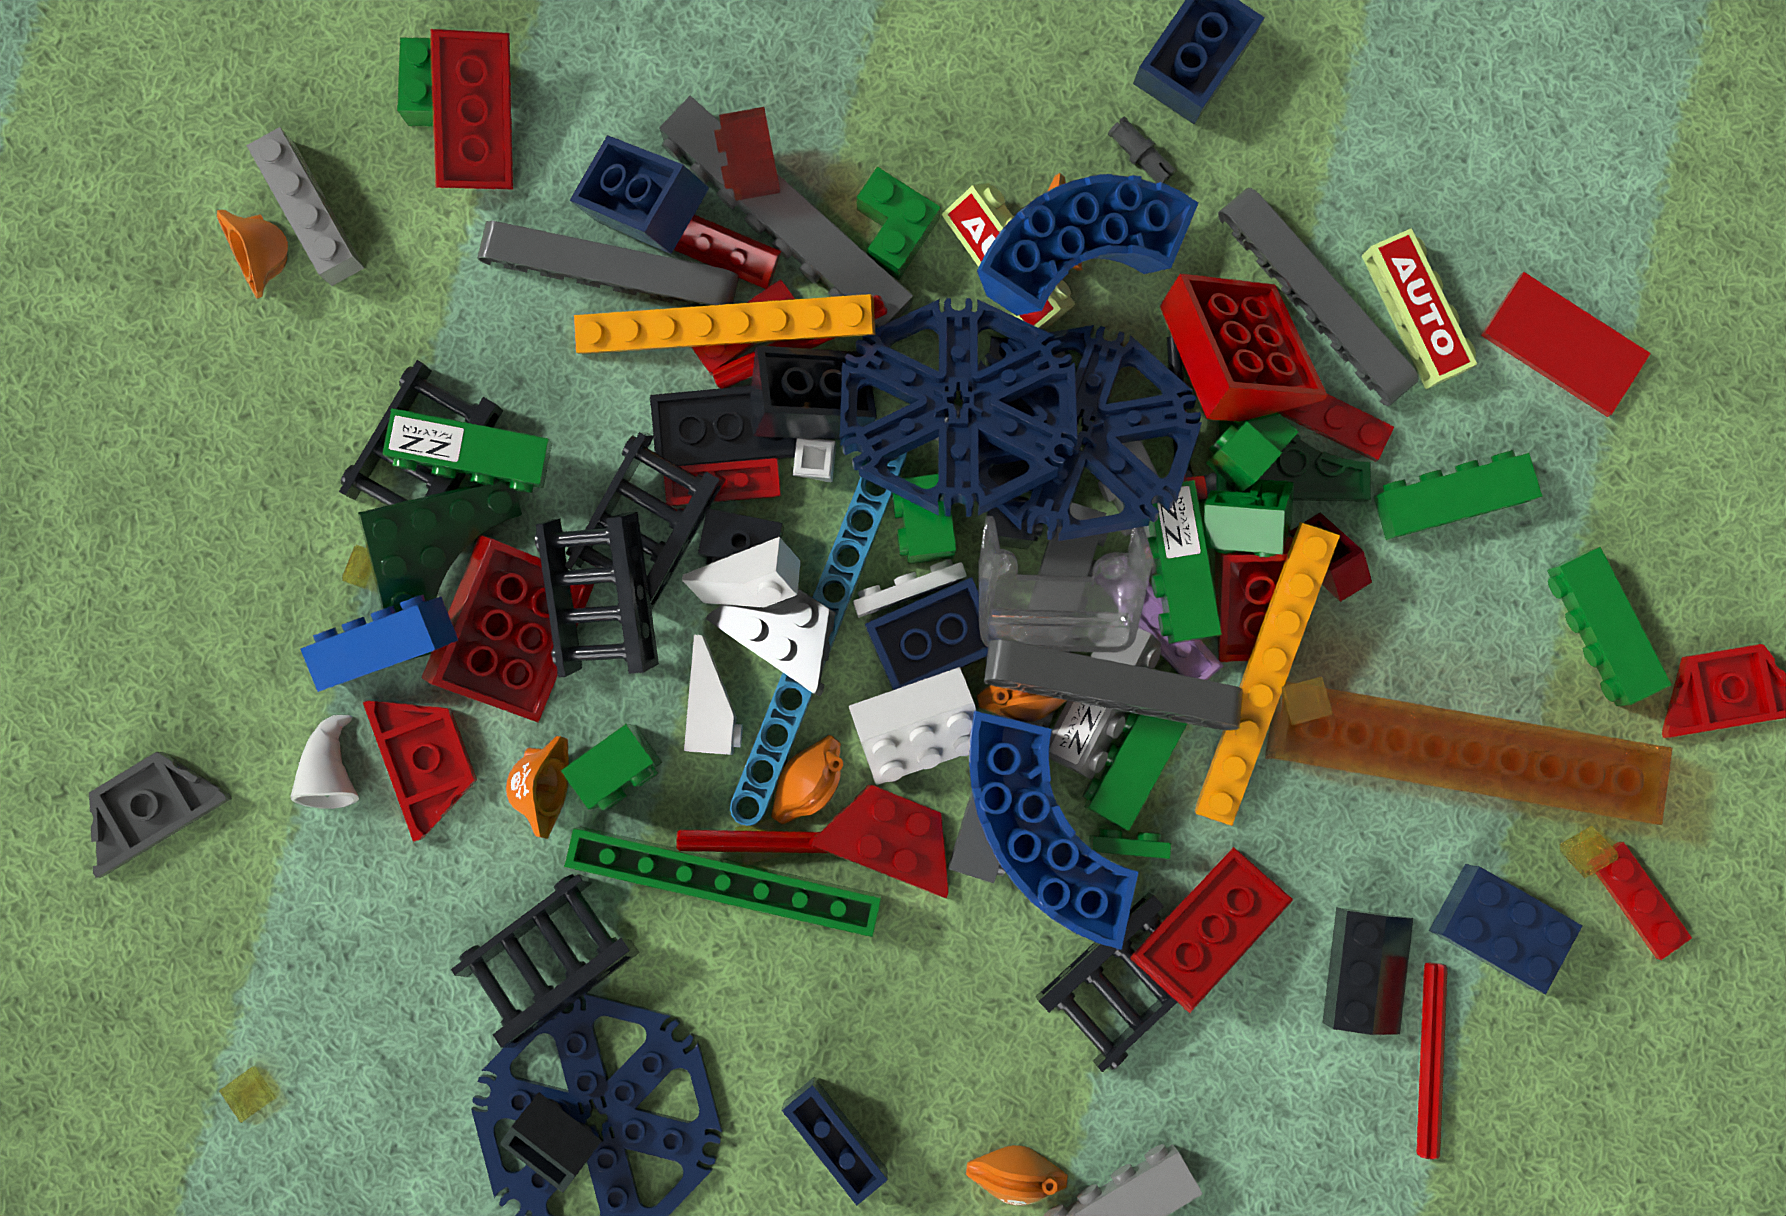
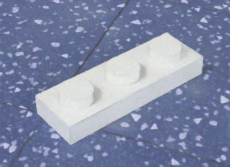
M951 559L930 566L932 573L917 578L916 573L912 572L894 579L896 586L881 591L880 586L876 585L858 592L859 599L853 601L858 618L965 580L967 575L962 562L953 565Z

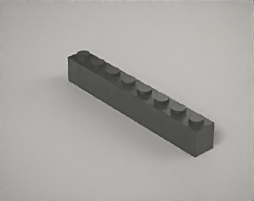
M691 95L659 127L664 140L662 143L664 149L676 160H679L681 157L687 160L692 165L689 168L692 173L705 184L710 181L719 189L717 196L726 206L732 210L736 206L739 207L747 215L744 220L755 232L761 234L765 231L774 239L772 242L773 247L781 251V255L784 258L789 259L793 256L800 262L802 266L799 269L809 281L814 284L821 281L830 290L827 293L828 297L866 294L881 296L887 307V314L875 319V329L900 318L912 305V294Z

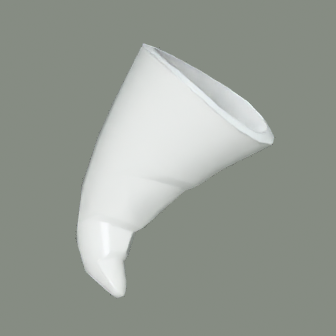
M332 715L320 722L309 737L299 762L291 793V800L295 803L319 809H334L349 806L359 800V796L342 764L340 742L338 739L342 728L351 722L353 718L351 715Z

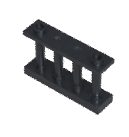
M416 360L413 367H408L402 374L399 381V391L355 465H350L342 475V487L339 492L356 500L362 491L385 505L408 501L406 498L369 477L380 458L393 464V460L382 455L391 408L409 411L419 393L464 417L465 423L494 428L503 410L496 403L485 397L481 399L479 404L471 405L428 381L427 379L432 370L424 363ZM417 465L416 471L401 469L426 483L428 491L425 496L458 489L466 476L465 473L456 472L455 478L434 475L431 473L432 469L423 465Z
M639 432L637 437L632 435L622 450V456L625 458L585 530L606 528L607 518L612 517L611 514L622 495L670 523L669 528L673 529L666 543L664 541L658 543L641 533L643 552L651 556L650 561L654 562L647 575L652 610L703 522L707 508L710 509L726 478L714 471H706L704 476L700 474L697 477L648 449L654 436L649 433ZM640 462L688 489V494L692 497L685 510L683 508L677 510L629 482ZM594 545L568 547L566 551L569 559L565 567L570 570L579 569L584 561L595 568L612 567L613 560L593 549Z
M638 512L622 513L607 518V527L601 529L563 532L561 518L535 524L537 531L535 534V545L540 552L554 645L552 659L557 666L558 678L567 677L581 670L582 661L624 659L627 662L629 674L644 673L659 665ZM608 544L611 547L612 567L568 570L565 567L567 563L565 547ZM613 582L617 588L618 605L574 608L570 585ZM619 621L622 624L623 643L579 646L576 623Z
M570 874L561 879L554 886L556 891L481 947L475 945L466 950L459 957L461 962L451 969L454 976L468 977L473 973L503 1020L500 1023L503 1027L492 1034L501 1048H514L640 953L632 940L611 938L581 893L592 884L588 877L580 874L576 876ZM567 902L598 946L596 950L598 955L587 964L584 961L580 962L550 918L551 914ZM535 926L538 927L566 970L564 975L567 979L555 988L553 985H547L518 941L519 938ZM503 950H506L534 993L532 999L535 1003L523 1012L521 1009H515L486 964Z
M1149 892L1130 909L1122 950L1094 942L1035 996L1048 1013L1054 1008L1058 1011L1063 1010L1101 1052L1093 1060L1101 1072H1104L1108 1067L1111 1070L1118 1067L1128 1056L1126 1050L1178 1003L1130 959L1135 952L1131 947L1132 941L1130 938L1140 928L1144 932L1148 930L1152 934L1162 923L1159 920L1161 916L1158 912L1164 906ZM1111 955L1115 958L1120 957L1158 999L1142 1015L1135 1010L1102 973L1104 968L1101 965ZM1083 981L1087 985L1091 983L1129 1025L1113 1042L1074 1000L1075 994L1072 991Z

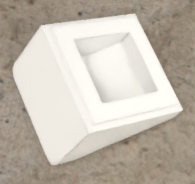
M797 438L793 476L833 482L836 454L835 441Z

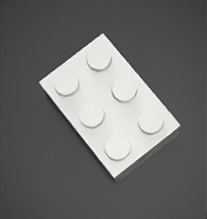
M960 667L849 706L876 785L893 782L910 773L922 769H930L947 760L969 755L970 733L973 714L976 708Z

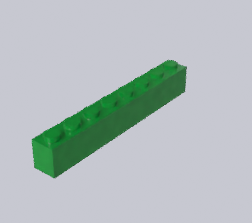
M582 826L573 828L564 867L869 937H873L881 901V894L701 853L679 851L674 847Z

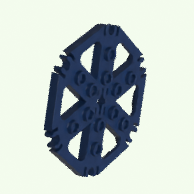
M946 298L944 312L940 311V299L876 328L875 335H863L862 340L858 339L856 341V352L864 356L857 358L847 354L845 356L846 364L842 362L840 447L843 445V453L845 455L854 451L862 453L852 459L853 468L859 471V476L938 516V504L940 501H943L945 516L951 515V506L953 504L962 503L966 507V517L972 516L974 501H977L979 516L1057 477L1059 471L1064 469L1065 459L1057 456L1056 453L1063 452L1072 456L1074 448L1077 447L1075 363L1071 365V355L1068 354L1062 358L1054 357L1053 355L1061 351L1060 340H1055V335L978 299L976 312H972L973 302L970 298H966L965 308L959 311L951 307V298ZM986 329L994 330L1022 343L1026 347L1025 350L978 372V334ZM922 330H934L939 335V371L907 357L890 347L894 343ZM865 386L877 387L910 404L864 427L860 426L857 422L858 392ZM1051 386L1059 393L1060 423L1058 426L1052 427L1007 404L1041 387ZM956 391H960V399H962L963 403L962 409H960V418H957V409L954 406ZM945 417H949L948 422H945ZM968 417H972V422H968ZM939 437L938 483L934 487L923 489L888 470V463L892 459ZM978 437L1025 460L1030 467L1028 472L995 489L982 487L979 483Z
M1094 325L1049 332L1055 335V340H1060V352L1073 350L1082 356L1075 375L1077 425L1080 417H1082V431L1078 434L1077 447L1074 448L1072 456L1063 452L1056 453L1057 456L1065 459L1064 469L1059 471L1057 477L1035 487L1030 499L1026 502H1017L1011 499L997 506L1020 530L1023 521L1028 517L1027 533L1032 534L1035 525L1044 523L1048 526L1047 539L1049 540L1055 537L1057 527H1062L1058 541L1149 526V522H1155L1159 511L1153 507V504L1159 503L1169 511L1173 506V502L1177 503L1201 429V413H1187L1184 411L1195 406L1196 397L1192 395L1193 390L1131 335L1129 342L1123 347L1124 332L1119 331L1116 340L1107 341L1103 338L1105 327L1102 326L1097 329L1095 338H1091ZM1008 339V344L1002 342L999 345V354L1003 359H995L987 353L984 364L980 359L978 372L1025 350L1026 347L1013 339ZM1128 366L1139 370L1162 392V395L1107 404L1119 371ZM1044 386L1014 400L1030 416L1052 427H1056L1060 423L1059 393L1055 388ZM968 417V422H972V417ZM1163 436L1173 438L1178 444V449L1170 473L1164 478H1159L1122 443ZM978 437L979 483L986 489H995L999 485L989 476V469L994 465L1021 461L1023 459ZM1082 445H1085L1084 451H1081ZM1085 467L1123 502L1124 509L1122 512L1086 520H1079L1071 515L1070 507Z
M586 993L584 994L586 1009H582L583 1002L580 997L573 1003L574 1008L571 1012L563 1010L556 1015V1018H552L514 1048H503L481 1070L489 1071L495 1074L497 1078L488 1074L481 1075L478 1078L477 1082L487 1084L491 1092L488 1097L475 1095L472 1102L481 1107L488 1106V1110H481L473 1106L471 1111L493 1196L495 1198L502 1189L508 1187L509 1191L502 1196L499 1205L503 1207L511 1199L519 1201L521 1208L515 1216H525L528 1210L532 1212V1216H553L547 1209V1201L557 1188L527 1165L518 1172L508 1171L503 1165L495 1134L497 1121L503 1118L517 1120L539 1092L546 1098L558 1102L564 1112L577 1122L589 1126L594 1135L601 1140V1134L597 1130L596 1125H588L587 1119L592 1116L593 1104L591 1099H593L595 1109H598L599 1114H606L608 1120L602 1124L603 1140L587 1161L600 1216H669L713 1170V1168L700 1165L698 1161L700 1160L708 1165L715 1164L717 1157L707 1154L704 1151V1144L707 1142L720 1144L722 1137L718 1133H706V1129H716L722 1132L721 1121L699 1042L695 1048L685 1052L684 1048H687L692 1043L694 1035L690 1033L686 1039L682 1041L676 1040L673 1036V1030L680 1023L678 1019L671 1021L666 1030L661 1028L663 1022L672 1014ZM601 1016L639 1024L645 1029L647 1035L645 1042L609 1079L594 1028L596 1019ZM546 1033L554 1038L568 1090L513 1075L511 1071L513 1060L537 1035ZM683 1068L688 1071L699 1106V1115L695 1120L688 1121L637 1108L673 1069ZM580 1102L582 1103V1107H583L584 1112H581V1108H580V1104H579ZM611 1126L613 1127L615 1137H613ZM627 1149L678 1162L683 1168L682 1179L653 1207L644 1206L640 1201Z

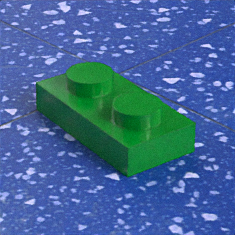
M1100 828L1099 836L1089 835V848L1095 852L1170 859L1171 843L1161 841V834L1138 832L1137 839L1122 838L1123 830Z

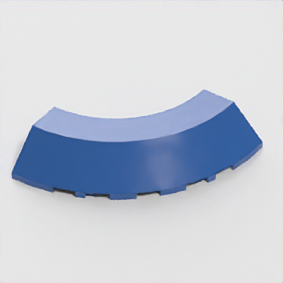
M1099 174L1073 180L1047 191L1021 209L993 241L978 267L977 273L986 296L1014 315L1018 316L1042 311L1048 297L1059 282L1068 274V271L1089 259H1107L1120 262L1143 274L1172 268L1199 202L1180 190L1162 182L1153 183L1141 179L1142 176L1132 175L1127 177Z
M974 711L969 750L971 788L981 826L998 862L1012 882L1030 902L1051 919L1089 940L1122 950L1138 871L1117 865L1089 848L1075 834L1076 832L1065 818L1060 806L1057 805L1050 784L1049 744L1052 729Z

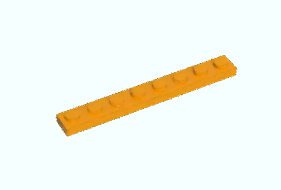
M866 294L574 315L576 353H607L875 335L873 295Z
M1299 522L1239 686L1243 689L1240 728L1237 730H1223L1195 807L1196 814L1231 826L1233 825L1340 535Z

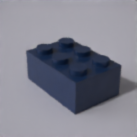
M1185 0L1139 66L1133 84L1195 124L1256 36L1265 17L1239 0Z
M607 135L570 201L600 224L672 254L709 187L685 165Z
M972 577L865 624L866 631L892 690L959 667L961 669L984 659L988 654L989 642L999 640Z
M1465 864L1429 931L1523 986L1546 995L1582 925L1482 867Z

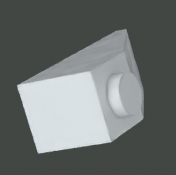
M778 537L683 574L682 581L703 603L767 607L797 595L800 560L785 542Z
M694 635L684 751L733 755L734 747L741 748L743 725L736 724L737 716L705 637Z

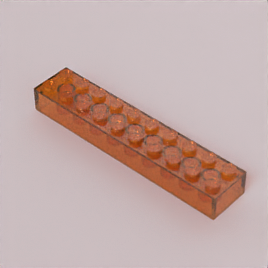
M1285 682L1270 723L1265 759L1641 824L1662 825L1673 748Z

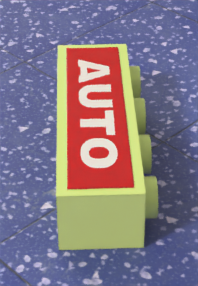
M989 183L971 186L941 214L978 267L1000 231L1014 217L1005 206V198L1002 193ZM1061 280L1048 297L1042 311L1018 316L1013 314V316L1045 330L1076 304L1070 297L1071 291L1068 285Z
M1411 228L1371 246L1362 255V258L1425 389H1428L1460 375L1477 365L1475 360L1476 352L1472 342L1464 337L1459 327V315L1453 305L1448 304L1442 292L1443 283L1439 274L1434 270L1432 271L1426 259L1427 250L1425 244L1419 237L1415 236Z

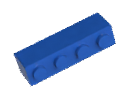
M422 594L401 602L402 611L397 613L394 606H390L371 613L373 622L366 623L365 618L361 617L342 624L343 633L338 634L335 627L313 635L315 643L300 648L317 691L325 690L458 641L442 597L425 601Z

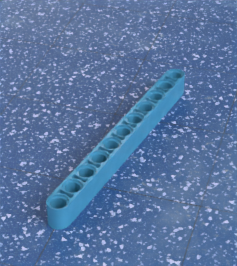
M907 453L888 463L887 468L891 473L900 477L906 462ZM860 477L813 595L814 599L835 612L833 631L829 636L830 651L893 495V492L886 490L880 496L870 495L865 489L869 480ZM864 513L873 519V525L869 530L861 532L853 528L851 522L857 514ZM851 548L857 551L859 554L857 564L852 567H844L837 561L838 554L843 549ZM832 583L840 584L845 589V596L836 603L827 601L823 596L826 586ZM785 673L781 675L731 800V816L741 825L749 826L756 824L765 816L781 772L785 767L814 694ZM789 689H797L802 694V704L796 710H786L781 703L783 693ZM777 724L783 725L788 732L787 741L779 747L771 745L767 739L768 730ZM761 760L771 763L774 770L773 777L766 783L757 781L753 776V767ZM746 796L753 797L759 804L758 814L751 819L743 817L738 808L739 802Z

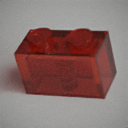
M759 107L720 114L721 128L715 129L714 133L718 153L726 152L728 165L721 166L725 190L733 189L735 201L780 193L765 108Z

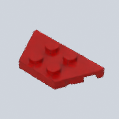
M1764 644L1682 657L1665 717L1662 737L1670 738L1786 718L1785 671L1776 666L1775 658Z
M365 701L363 705L412 840L413 842L422 840L477 781L452 709Z
M867 785L854 798L851 804L833 817L834 820L819 834H815L808 843L812 847L947 899L949 892L941 813L879 787Z

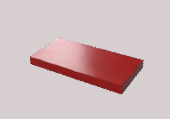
M430 29L435 188L513 190L510 33Z
M1525 272L1519 275L1481 334L1482 337L1606 417L1613 414L1651 354Z
M1233 847L1132 954L1130 959L1185 1010L1191 1013L1294 899Z

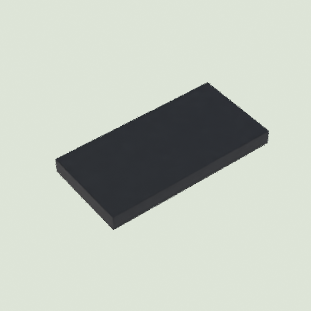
M752 386L650 395L654 451L677 466L778 458V460L795 458L797 438L753 435L750 407Z

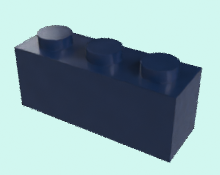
M815 1077L784 1101L781 1111L856 1206L888 1180V1169Z

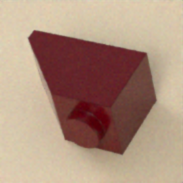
M1321 512L1304 522L1340 535L1322 585L1336 599L1342 602L1372 583L1365 553L1357 544ZM1298 526L1289 532L1293 539Z

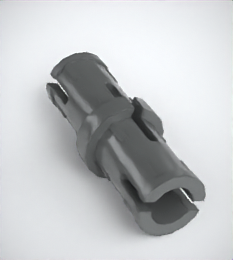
M1125 116L1122 117L1119 121L1120 124L1117 122L1109 130L1108 135L1130 155L1129 161L1133 165L1138 164L1156 183H1165L1164 181L1168 180L1177 169L1154 148L1156 143L1151 138L1146 140Z

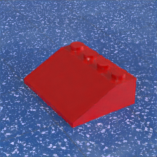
M1179 274L1160 304V308L1207 419L1240 422L1325 400L1328 396L1275 284Z
M479 536L448 611L458 641L432 651L421 678L432 685L539 723L558 676L557 666L552 659L554 645L541 558L492 538ZM594 584L570 585L574 608L585 607Z

